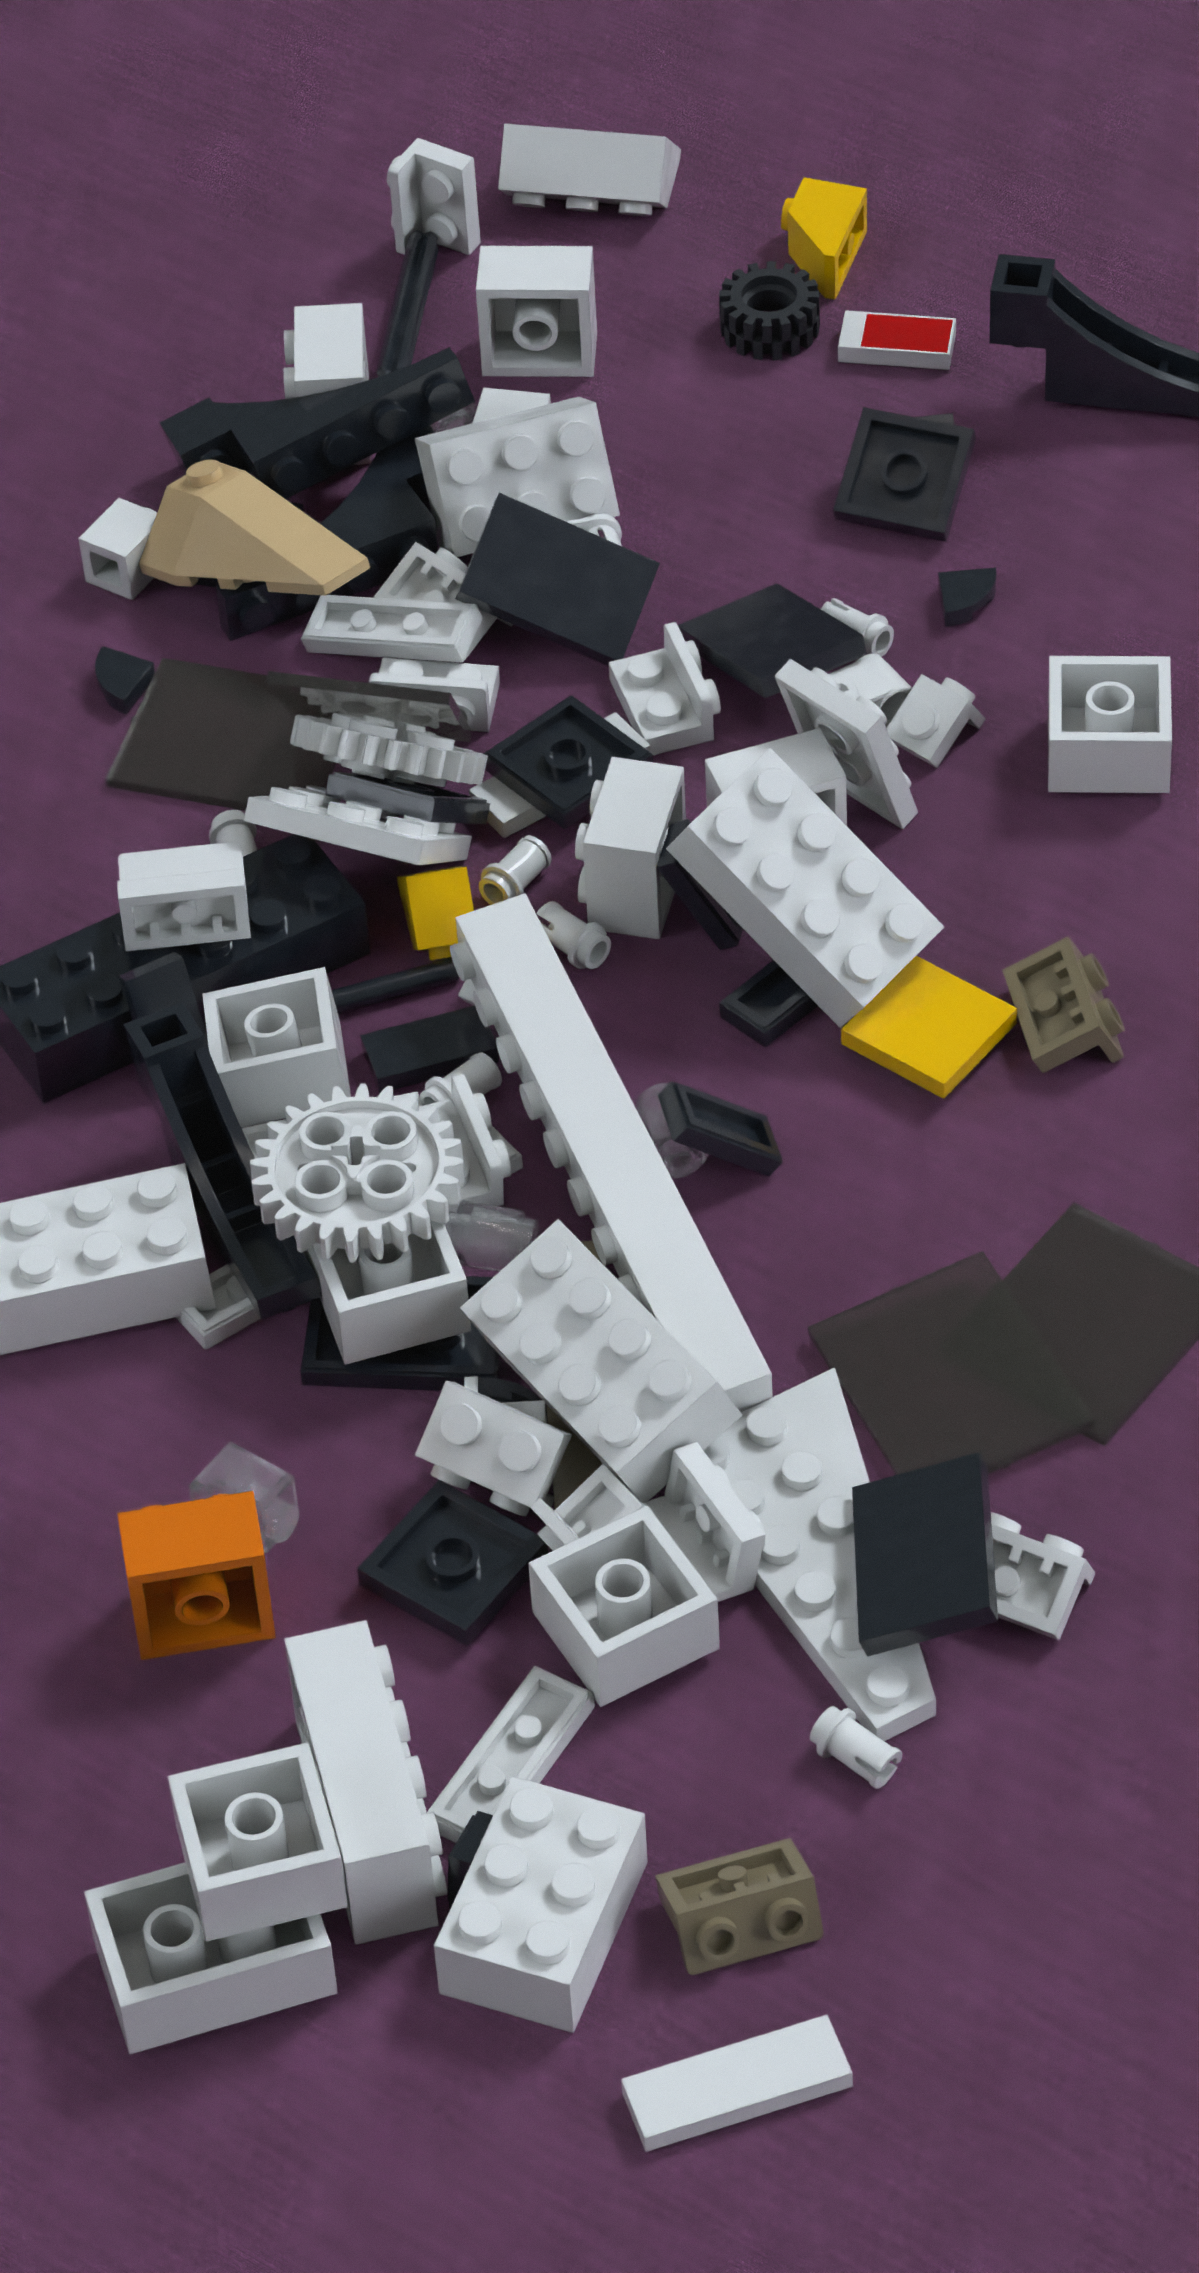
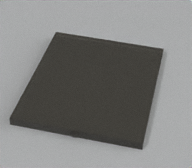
M162 658L136 715L130 720L129 730L105 778L106 785L115 789L246 811L249 797L270 796L271 787L289 789V786L306 788V785L326 788L329 774L332 775L337 763L324 760V754L290 744L295 715H308L330 720L333 713L357 717L364 702V691Z
M268 671L266 683L294 720L295 715H308L330 720L333 713L361 718L364 715L385 718L390 721L396 720L426 727L425 731L435 733L437 736L470 742L472 730L451 693Z
M1073 1202L940 1348V1357L1015 1397L1020 1403H1026L1095 1442L1106 1446L1199 1340V1267L1162 1249L1158 1244L1151 1243Z
M983 1251L905 1285L893 1287L889 1292L807 1327L809 1337L829 1369L835 1367L842 1390L895 1475L976 1452L981 1453L988 1466V1474L999 1469H1006L1012 1463L1094 1427V1419Z

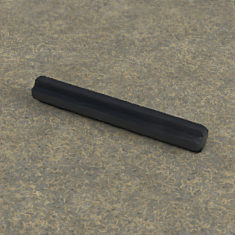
M416 230L409 236L376 369L378 377L409 366L412 363L439 251L436 245L438 237L431 231L424 234Z

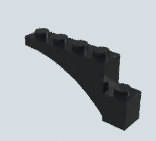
M1006 254L998 255L990 289L989 343L1019 348L1046 349L1045 401L1068 403L1071 405L1119 408L1129 411L1139 410L1179 414L1182 416H1199L1198 352L1162 340L1129 324L1097 304L1055 268V259Z
M448 347L414 364L380 377L313 395L265 402L240 403L213 402L208 397L159 422L179 467L185 475L187 469L195 463L204 460H217L220 463L251 473L253 477L284 499H287L476 401L457 356Z
M430 425L377 452L357 486L341 505L321 523L323 527L366 556L370 565L368 570L328 595L352 596L385 583L415 542L434 554L437 553L436 520L431 514L415 442L417 437L436 433ZM263 581L242 583L236 590L220 589L219 584L215 585L220 626L230 642L314 610L321 596L268 592L266 583Z
M184 1002L125 1023L124 1028L138 1081L160 1117L172 1166L185 1163L195 1210L260 1319L264 1320L276 1314L288 1312L299 1305L322 1297L318 1277L304 1253L297 1251L294 1235L279 1240L276 1235L275 1223L264 1224L262 1221L260 1206L254 1203L250 1160L255 1159L216 1070L206 1044L205 1036Z

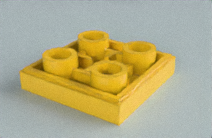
M915 956L841 1029V1044L944 1099L1017 1024V1008Z

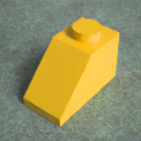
M804 177L794 198L788 197L784 202L781 214V229L788 231V254L801 270L804 269L809 273V280L815 279L818 284V290L824 298L836 299L867 233V188Z
M467 866L398 876V889L413 950L428 949L430 960L451 957L450 946L458 943L455 917L474 911Z

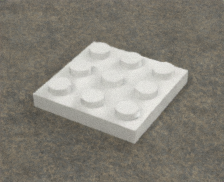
M306 785V788L289 786V789L271 787L270 796H255L248 799L244 817L245 822L415 865L467 860L472 836L454 832L456 823L428 822L404 815V818H398L396 813L355 801H346V804L340 803L341 799L326 796V788Z

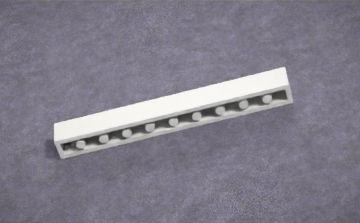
M526 893L455 917L458 943L450 946V952L457 974L462 981L472 980L476 991H473V999L479 1018L485 1027L494 1024L500 1036L496 1038V1045L502 1064L507 1073L518 1072L523 1084L519 1085V1090L525 1110L532 1121L541 1118L547 1130L543 1132V1139L548 1156L555 1168L565 1166L571 1178L567 1180V1188L572 1204L580 1217L589 1214L595 1228L591 1229V1235L602 1264L604 1266L611 1263L614 1264L620 1276L617 1279L715 1378L740 1413L772 1398V1373Z

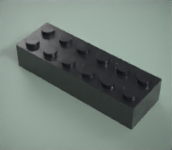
M292 834L243 856L251 938L126 951L119 912L1 965L0 1045L42 1103L45 1104L134 1063L124 1028L125 1023L133 1020L118 977L119 975L176 952L183 957L206 1030L203 993L325 967L328 974L371 954L364 900L314 839Z

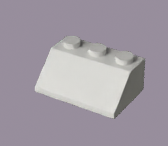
M504 124L498 190L506 195L513 196L512 204L518 206L543 208L545 207L546 198L566 200V209L574 211L598 212L599 203L619 204L620 214L652 216V207H668L680 162L681 149L664 136Z

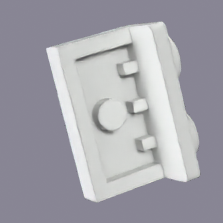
M446 1381L415 1456L434 1464L431 1471L433 1477L465 1490L468 1489L470 1482L473 1481L493 1490L489 1500L491 1503L515 1514L527 1516L529 1509L539 1498L552 1507L554 1496L548 1494V1491L572 1434L458 1383Z
M697 1442L674 1449L665 1496L642 1504L649 1506L717 1597L718 1602L753 1590L762 1549L766 1542L765 1531L759 1517L754 1512L746 1509L731 1489L724 1470L711 1462Z

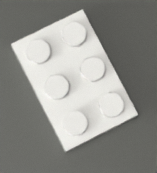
M789 659L774 677L797 733L821 728L846 775V793L896 826L904 829L918 813L909 789L911 781L902 771L897 758L899 750L890 739L885 727L887 718L883 711L866 697L859 696L855 700L841 691L837 682L825 671L816 667L809 671L797 662Z

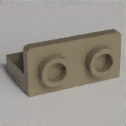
M1069 936L1002 970L1014 1007L1017 1008V1015L1032 1060L1042 1073L1098 1045L1112 1063L1124 1057L1117 1035L1124 1032L1125 1028L1109 998L1104 999L1101 990L1108 987L1109 983L1101 964L1093 953L1083 956Z
M791 1838L655 1875L660 1902L678 1933L683 1964L691 1975L821 1939L824 1935L814 1876Z

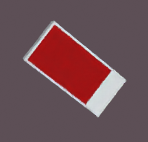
M845 310L838 344V362L950 370L956 336V318Z

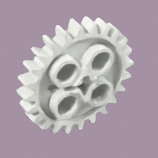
M333 713L331 720L308 715H295L290 744H293V746L324 754V760L340 763L341 766L352 769L353 773L383 780L387 778L394 782L409 784L419 782L445 787L446 780L458 783L482 784L488 757L482 753L473 752V750L454 746L455 740L425 731L426 727L364 715L361 718Z
M366 1084L359 1085L355 1097H346L339 1086H335L332 1090V1100L325 1103L311 1093L307 1095L308 1110L303 1112L296 1107L288 1105L285 1107L287 1124L269 1121L267 1124L269 1139H260L255 1142L257 1158L250 1160L254 1203L260 1206L263 1223H275L276 1235L279 1240L295 1235L297 1251L301 1253L315 1243L320 1244L323 1260H328L337 1248L346 1249L349 1262H355L360 1250L370 1248L373 1256L377 1260H381L384 1256V1245L393 1243L401 1251L407 1252L409 1251L408 1235L413 1233L426 1240L432 1237L430 1220L447 1224L449 1221L448 1205H459L461 1201L459 1186L465 1184L461 1140L454 1138L453 1123L451 1120L439 1122L438 1107L435 1105L419 1110L417 1094L411 1093L400 1102L394 1101L393 1086L384 1088L378 1097H369Z

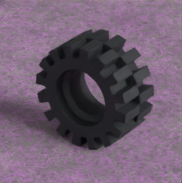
M767 261L766 269H759L756 262L748 264V273H744L740 268L732 272V280L726 278L722 283V290H719L721 337L725 336V344L729 348L736 345V353L745 356L751 350L753 351V359L762 361L764 353H772V360L775 361L782 360V352L787 351L791 357L800 354V345L808 349L813 344V337H818L820 325L819 291L815 279L809 280V273L804 269L795 274V265L785 263L783 269H776V261ZM764 310H778L773 312H763Z

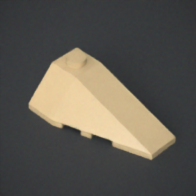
M204 460L193 464L187 469L185 476L166 487L139 561L142 574L175 586L192 587L198 581L197 577L217 578L220 589L236 590L242 583L263 581L266 583L268 592L323 596L328 595L370 568L366 556L251 474L220 463L217 460Z

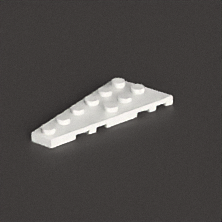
M834 1367L741 1412L742 1416L711 1443L704 1452L714 1465H718L724 1470L731 1489L746 1509L754 1512L759 1517L763 1525L766 1542L762 1549L755 1586L847 1707L855 1712L860 1724L883 1741H886L935 1716L936 1698L919 1643L868 1657L859 1643L852 1487L869 1483L870 1481Z

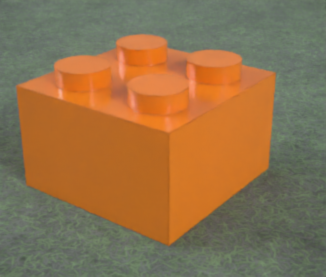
M254 1491L237 1494H217L206 1499L163 1506L150 1505L139 1510L117 1513L141 1660L276 1638Z

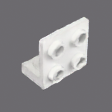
M234 841L123 853L118 856L120 881H117V890L126 951L251 938L242 845L240 842Z

